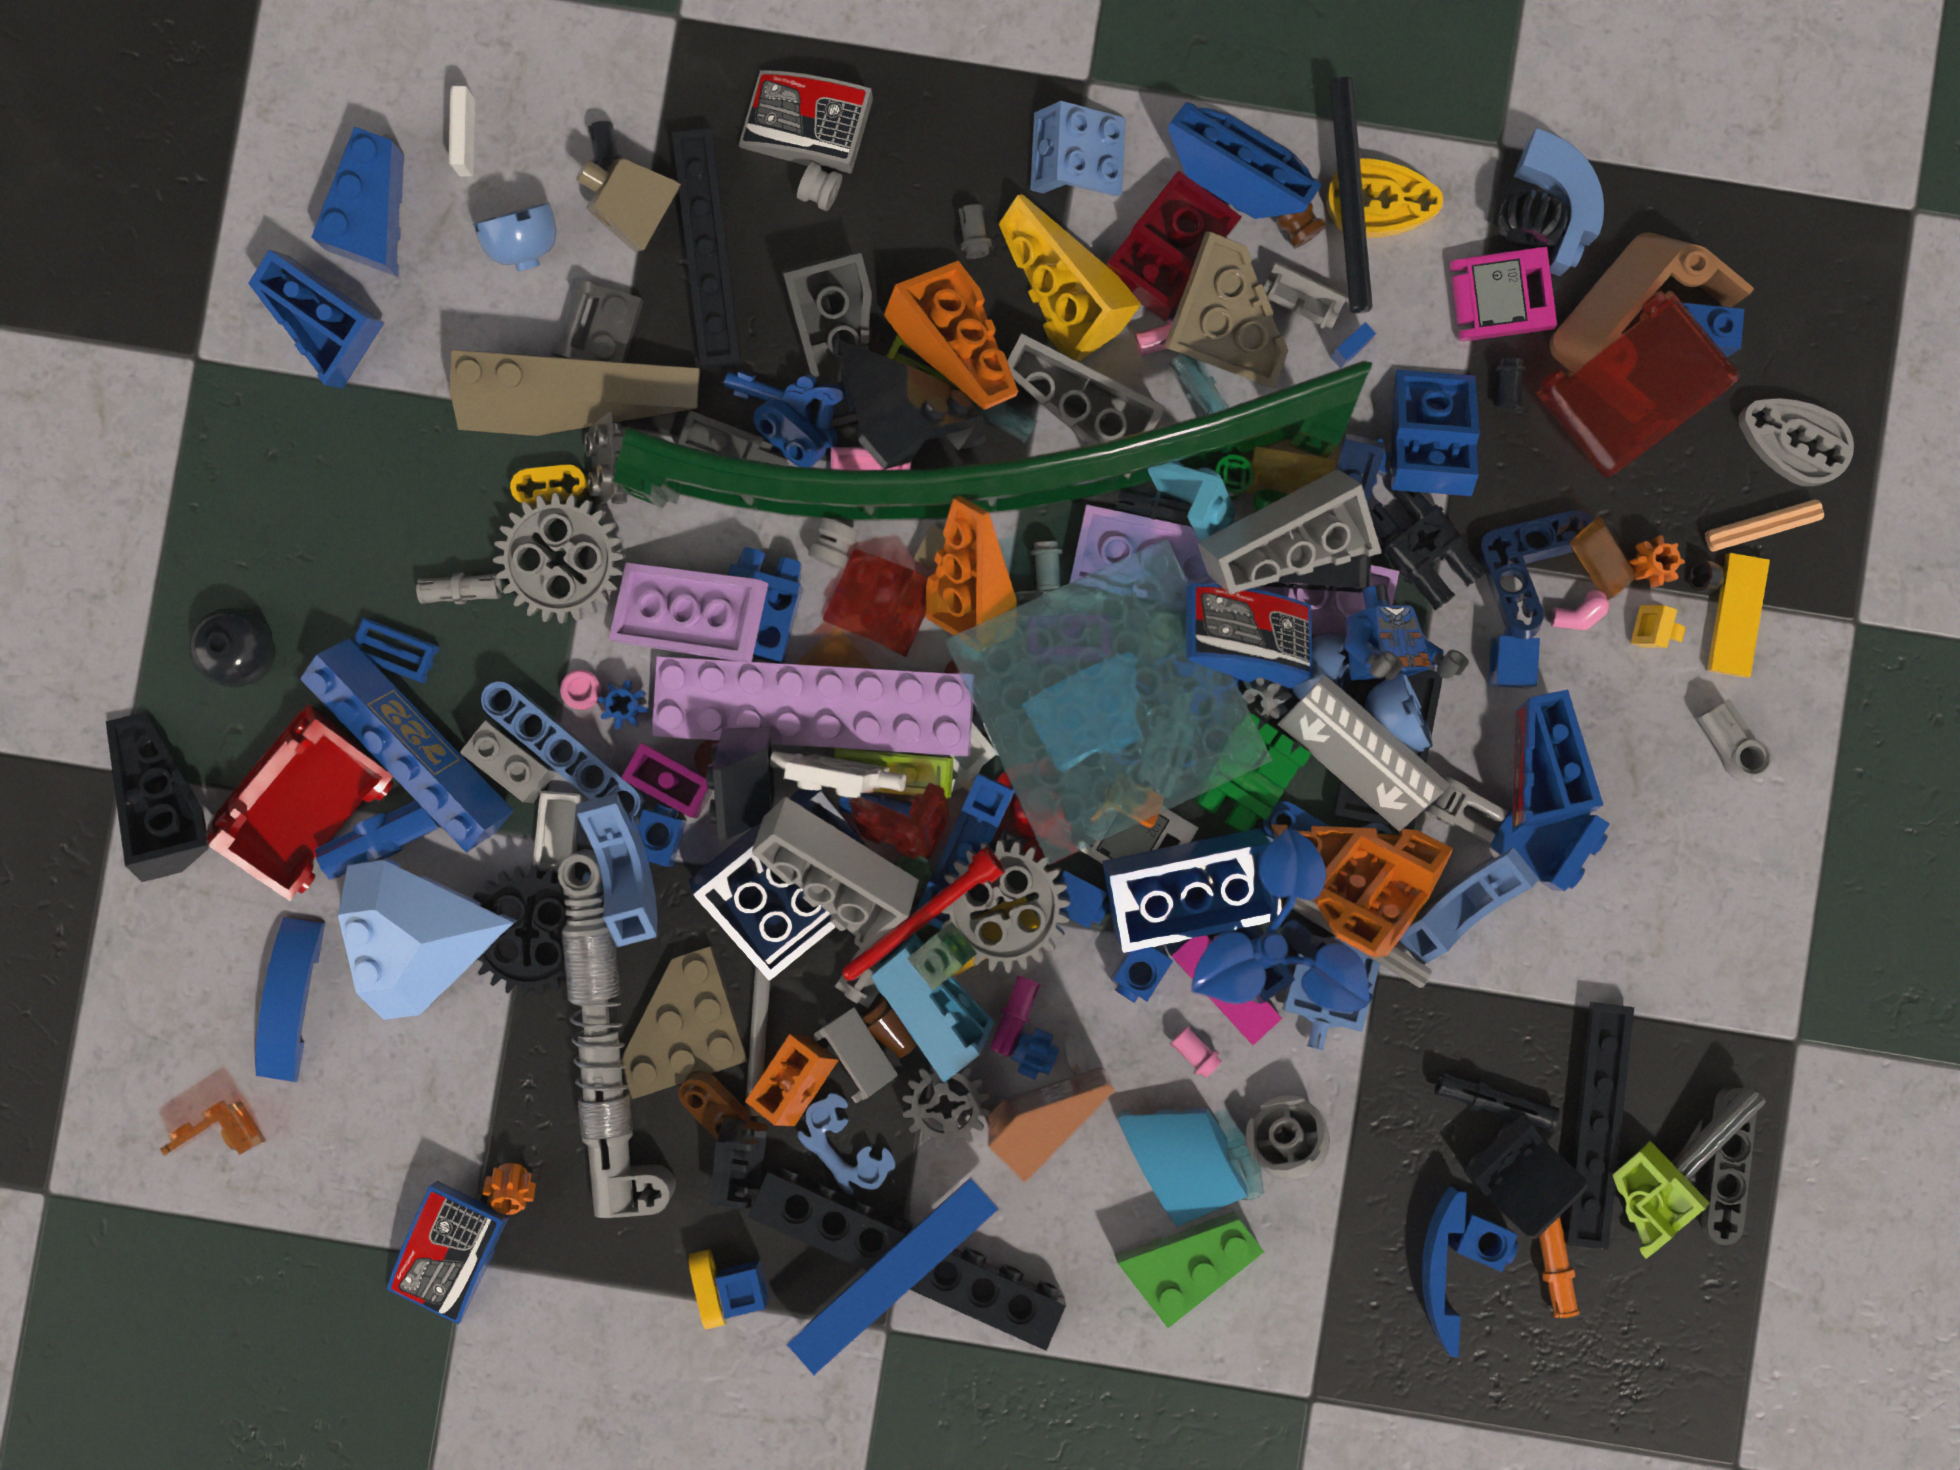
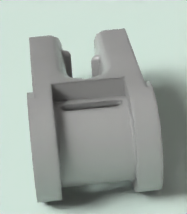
M1440 775L1450 785L1423 812L1483 843L1491 844L1495 838V833L1481 825V821H1474L1466 817L1463 813L1464 807L1467 806L1482 814L1483 818H1489L1494 821H1503L1508 811L1477 795L1464 784L1445 775Z

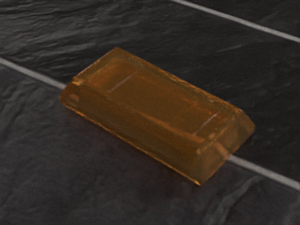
M1600 516L1569 542L1599 591L1604 592L1607 596V600L1615 597L1636 578V572Z

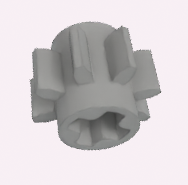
M1261 677L1251 682H1243L1248 689L1244 694L1240 695L1245 711L1260 717L1265 723L1272 718L1277 719L1288 712L1284 705L1287 700L1292 698L1288 687Z

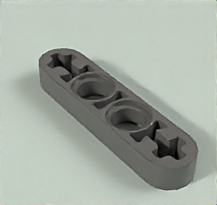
M1727 1086L1721 1089L1715 1099L1713 1119L1727 1106L1728 1101H1732L1744 1088ZM1757 1112L1743 1125L1742 1130L1739 1129L1735 1133L1741 1140V1148L1737 1154L1727 1156L1721 1147L1708 1160L1704 1197L1710 1204L1702 1211L1701 1227L1704 1234L1710 1240L1721 1245L1736 1243L1742 1237L1744 1231ZM1725 1174H1732L1737 1181L1736 1190L1729 1196H1722L1717 1190V1182ZM1716 1201L1727 1205H1734L1733 1210L1725 1207L1724 1219L1731 1222L1730 1229H1723L1722 1236L1720 1231L1714 1229V1223L1722 1221L1724 1210L1715 1206Z

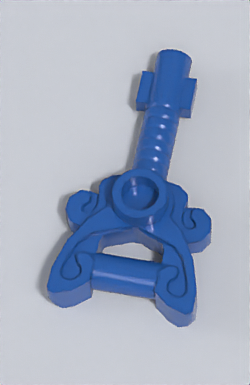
M742 370L738 374L733 372L727 374L724 386L733 389L735 396L747 400L751 396L766 401L770 399L781 400L821 434L826 448L834 447L838 444V435L835 428L831 425L836 403L847 396L844 385L828 383L817 385L813 375L805 374L797 382L789 385L786 391L755 381L756 375ZM815 398L821 400L816 421L812 419L811 412Z

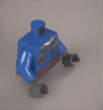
M1385 584L1369 586L1362 590L1366 609L1349 615L1345 621L1347 634L1344 646L1349 655L1351 680H1393L1400 673L1408 677L1432 669L1435 665H1438L1436 671L1442 678L1448 679L1454 675L1462 674L1469 664L1467 657L1457 650H1449L1444 656L1443 649L1426 639L1420 629L1415 610L1410 605H1390Z

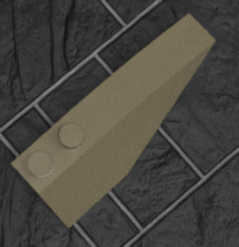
M451 350L450 395L458 430L540 436L591 427L607 412H612V423L698 408L700 368L473 350Z

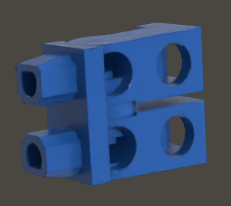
M744 547L737 565H730L728 576L759 579L768 583L753 657L772 663L785 664L788 653L787 648L803 592V587L800 583L802 564L797 560L780 557L775 576L762 573L766 553Z

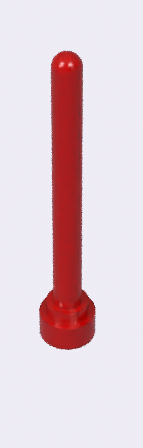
M987 847L981 849L972 857L973 862L968 865L969 870L846 965L842 971L843 977L848 981L855 980L979 882L985 884L987 881L993 883L1005 873V869L997 856Z

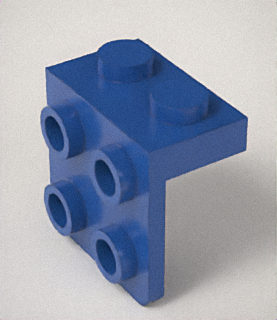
M1512 806L1505 819L1495 831V838L1489 846L1499 855L1514 847L1537 875L1539 882L1553 891L1565 892L1568 887L1570 889L1574 888L1583 877L1585 869L1582 865L1590 854H1597L1605 844L1608 836L1604 832L1610 823L1598 815H1588L1512 833Z

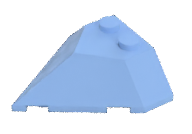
M389 858L352 863L347 866L338 911L339 923L356 994L383 1020L421 1015L517 920L503 913L497 915L481 907L480 902L426 876L418 877L400 868L401 864Z

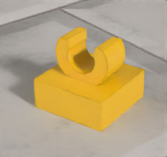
M1640 605L1630 644L1641 648H1668L1670 639L1682 642L1686 627L1674 623L1677 609L1666 605Z

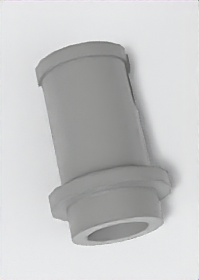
M1058 541L1034 543V550L1030 552L1031 556H1035L1036 591L1062 589L1059 570V554H1062V549H1058Z

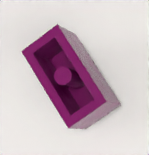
M640 743L621 777L627 783L691 818H699L714 789L707 788L705 776L643 743Z

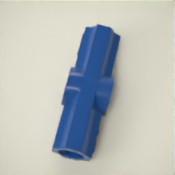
M415 800L389 814L381 813L355 825L353 831L316 848V860L321 871L325 873L329 880H333L345 875L348 865L389 858L402 851V846L440 829L441 826Z

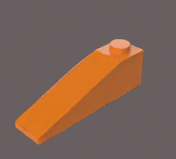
M959 261L896 284L884 316L909 348L984 410L1016 397L1018 389L1005 354L998 349L994 338L996 329L993 321L987 319L983 308L985 299L982 291Z
M958 496L953 499L943 530V535L946 539L943 549L936 552L934 561L938 565L935 574L929 576L926 584V619L980 652H983L1016 633L1017 599L989 512Z

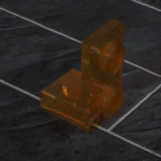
M222 1100L202 1113L205 1120L192 1127L189 1122L168 1135L171 1142L160 1148L163 1156L174 1153L218 1124L223 1128L221 1135L225 1143L232 1150H236L239 1155L255 1149L266 1140L241 1100L226 1105L225 1101Z

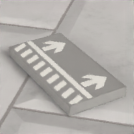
M1326 675L1277 724L1398 831H1401L1442 795L1450 785Z

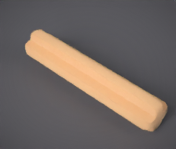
M1814 499L1712 529L1705 533V540L1710 551L1721 550L1822 520L1824 518V510L1821 502Z

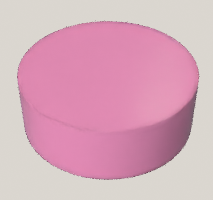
M574 670L568 673L562 680L560 686L561 697L568 706L574 709L588 710L599 702L597 699L602 696V684L593 673L586 670Z

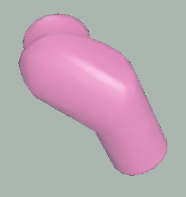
M1592 590L1586 594L1587 597L1584 599V603L1577 609L1554 607L1550 618L1551 627L1576 630L1589 629L1607 614L1609 609L1607 596L1602 591Z

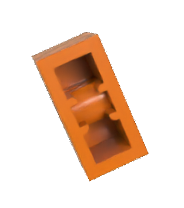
M789 1034L745 1102L775 1126H795L839 1059L811 1037Z

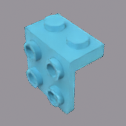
M1178 461L1147 469L1158 492H1161V497L1192 504L1187 517L1199 541L1234 524L1233 519L1236 510L1222 478L1216 472L1207 468H1199L1198 471L1186 468Z

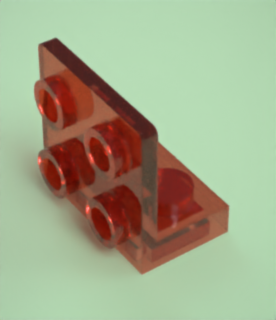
M855 549L827 607L823 620L831 625L874 641L891 652L906 658L926 615V584L928 579L915 570Z
M928 783L923 794L918 793L914 798L909 815L912 817L862 797H851L849 801L861 836L874 843L880 844L883 840L895 845L900 853L910 858L922 856L930 860L950 820L944 788L932 783Z

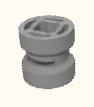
M822 518L818 528L820 533L817 542L812 543L808 556L832 567L844 570L849 559L847 551L849 546L855 544L859 532L840 522Z

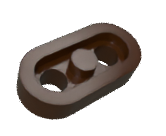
M694 1071L687 1075L678 1091L680 1102L716 1139H718L724 1117L750 1121L747 1109L712 1074L704 1071Z

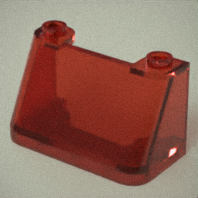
M1660 291L1651 296L1641 306L1644 310L1639 317L1641 321L1575 372L1567 371L1563 373L1559 369L1550 374L1540 384L1543 389L1536 393L1589 462L1604 478L1624 468L1729 389L1741 376L1728 357L1672 291H1668L1666 294Z

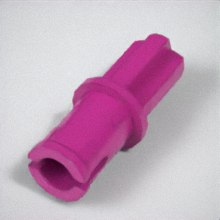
M1020 975L1016 978L1017 980L1005 1009L1001 1008L1000 1010L1003 1016L991 1043V1050L1006 1057H1010L1013 1054L1025 1022L1030 1023L1031 1019L1028 1016L1039 988H1041V984Z

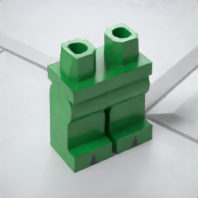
M1238 711L1211 756L1205 770L1202 771L1197 779L1202 785L1198 790L1194 803L1207 812L1215 814L1226 798L1235 806L1225 823L1237 832L1248 831L1256 824L1258 819L1267 820L1272 812V808L1282 796L1284 789L1298 768L1304 766L1312 753L1285 735L1277 734L1278 731L1249 711Z

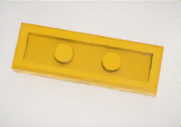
M1734 553L1726 554L1723 569L1724 583L1720 587L1707 666L1708 672L1742 678L1751 677L1770 560Z

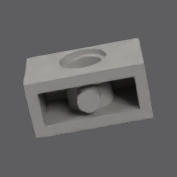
M489 721L482 723L460 751L463 756L525 803H533L540 795V790L543 791L557 773L550 765L499 725Z

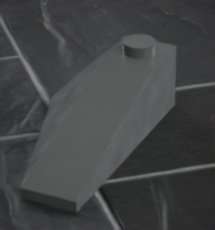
M861 252L819 259L782 269L810 374L816 379L817 385L826 383L844 385L840 371L844 365L842 356L836 355L834 343L837 339L868 350L872 291ZM847 396L836 403L832 427L858 421L857 415L850 411Z

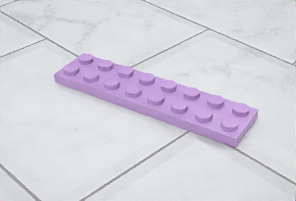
M1086 505L1069 584L1090 589L1098 588L1104 592L1186 609L1187 585L1191 583H1217L1208 576L1197 544L1199 540L1193 527ZM1371 565L1370 586L1385 584L1390 605H1393L1399 571ZM1264 586L1252 588L1276 593L1310 604L1312 636L1330 632L1346 636L1345 621L1347 617L1366 609L1363 593Z
M657 656L652 736L720 740L722 728H771L772 744L970 756L975 675L761 662L748 663L742 661Z

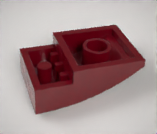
M1178 170L1133 226L1130 235L1111 257L1106 266L1120 277L1141 305L1166 322L1181 301L1205 232H1212L1228 239L1242 216Z

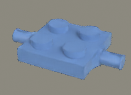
M1311 934V942L1317 947L1323 941L1326 945L1342 944L1353 949L1363 961L1367 980L1372 984L1369 992L1373 993L1380 963L1335 936L1320 937ZM1297 952L1296 957H1302V956ZM1294 964L1291 975L1295 980L1288 985L1282 1010L1302 1015L1313 1023L1306 1046L1323 1051L1329 1027H1345L1362 1032L1369 1004L1360 1010L1345 1013L1334 1012L1317 1006L1306 996L1301 985L1302 977L1310 967Z

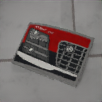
M760 70L739 147L805 166L815 162L821 166L852 174L873 101L872 89L820 76Z

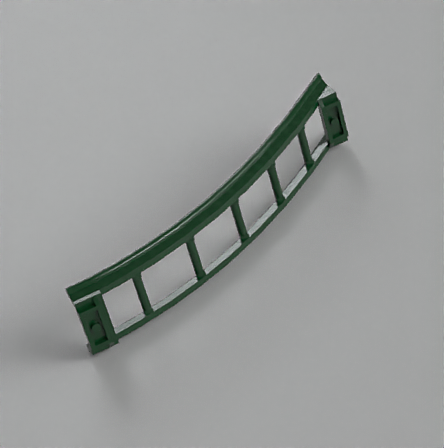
M1360 361L1211 414L1104 443L1015 460L934 469L844 470L779 465L711 453L673 443L628 427L622 439L623 444L614 466L616 472L612 481L625 494L663 508L668 501L677 505L681 495L724 506L791 517L828 518L847 521L941 520L948 518L953 499L961 496L988 511L989 514L1021 511L1120 491L1123 488L1127 489L1149 483L1153 480L1147 469L1166 463L1178 461L1184 467L1196 470L1217 464L1228 455L1241 456L1290 439L1289 446L1326 460L1338 447L1346 431L1373 363ZM1131 473L1129 479L1124 476Z

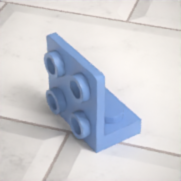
M1059 101L1035 112L1030 190L1046 193L1063 185H1070L1111 196L1122 194L1125 118L1064 101Z

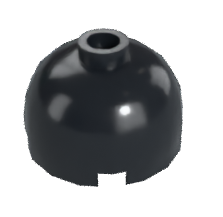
M239 608L218 609L205 615L194 627L190 638V657L195 668L210 682L229 688L243 687L260 681L272 666L276 655V648L273 645V638L270 634L272 631L269 625L258 615Z

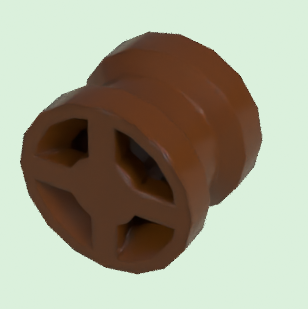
M1312 203L1309 204L1305 212L1282 215L1276 222L1280 230H1286L1289 234V243L1293 249H1297L1312 240L1327 226L1322 218H1317L1312 212Z

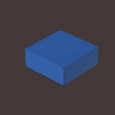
M1365 322L1336 348L1330 358L1339 368H1342L1370 343L1376 335L1375 331Z

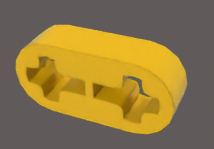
M565 464L521 470L513 476L510 490L513 497L521 504L529 502L533 507H537L536 501L539 495H543L548 503L551 504L553 493H560L563 504H566L570 494L563 487L554 488L553 483L565 482L566 475L571 474L575 480H579V485L573 486V493L570 494L577 495V499L580 501L588 492V479L574 465ZM529 478L538 485L546 484L545 489L534 490L533 497L531 498L526 493L520 491L521 487L527 485V479Z
M710 1249L690 1253L689 1268L702 1324L705 1330L726 1325L727 1319L724 1317L715 1279L718 1274L713 1254Z

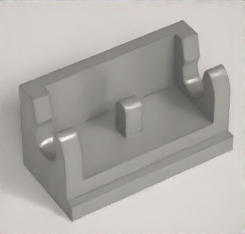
M855 1008L835 1018L811 1035L815 1042L826 1037L856 1083L859 1091L851 1096L855 1104L860 1100L870 1097L898 1076Z

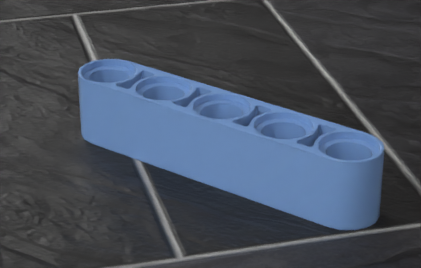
M499 681L490 683L485 687L481 695V703L487 714L585 796L593 800L616 793L619 796L623 792L628 791L634 797L635 806L627 815L632 814L634 820L641 816L642 810L646 809L647 802L644 793L621 779L622 774L521 689L512 684ZM508 690L512 697L511 705L505 711L500 712L496 708L495 698L501 691ZM537 715L542 720V730L537 736L530 737L526 733L525 725L530 717ZM569 741L573 747V755L570 760L561 763L556 757V748L561 742ZM598 766L604 773V781L598 788L593 789L587 784L586 774L589 769Z

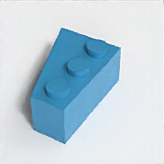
M914 933L899 948L897 947L880 961L871 978L875 982L878 991L887 999L941 1080L946 1082L980 1055L995 1021Z

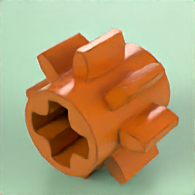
M1657 536L1652 538L1650 543L1644 541L1637 544L1635 547L1639 553L1635 559L1629 560V563L1634 565L1635 572L1637 573L1635 579L1650 580L1651 588L1663 585L1664 581L1671 582L1677 580L1679 577L1675 571L1679 565L1685 563V560L1681 559L1680 553L1677 550L1678 543L1672 545L1664 544L1663 536Z
M506 1163L498 1168H494L492 1176L485 1177L482 1194L489 1196L487 1204L491 1205L494 1211L500 1214L512 1215L520 1212L521 1209L524 1210L526 1201H533L536 1183L530 1182L531 1173H528L523 1166L515 1163Z

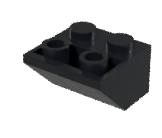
M722 728L719 744L712 745V764L707 766L706 780L707 788L714 789L715 799L710 800L709 819L710 824H717L718 840H727L762 823L764 816L774 806V770L770 766L772 755L771 728Z

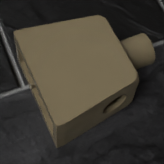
M623 158L613 160L607 171L588 159L576 178L578 182L595 192L586 209L635 252L645 249L681 185L668 177Z

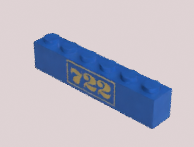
M349 638L315 656L300 678L302 682L466 853L500 829L514 810Z

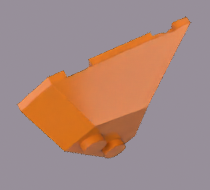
M1271 824L1270 830L1274 837L1277 838L1287 829V825ZM1311 826L1310 831H1297L1312 842L1320 853L1325 865V884L1319 896L1313 899L1338 939L1372 957L1389 955L1426 905L1453 850L1452 847L1418 830L1402 829L1399 835L1377 834L1376 828Z

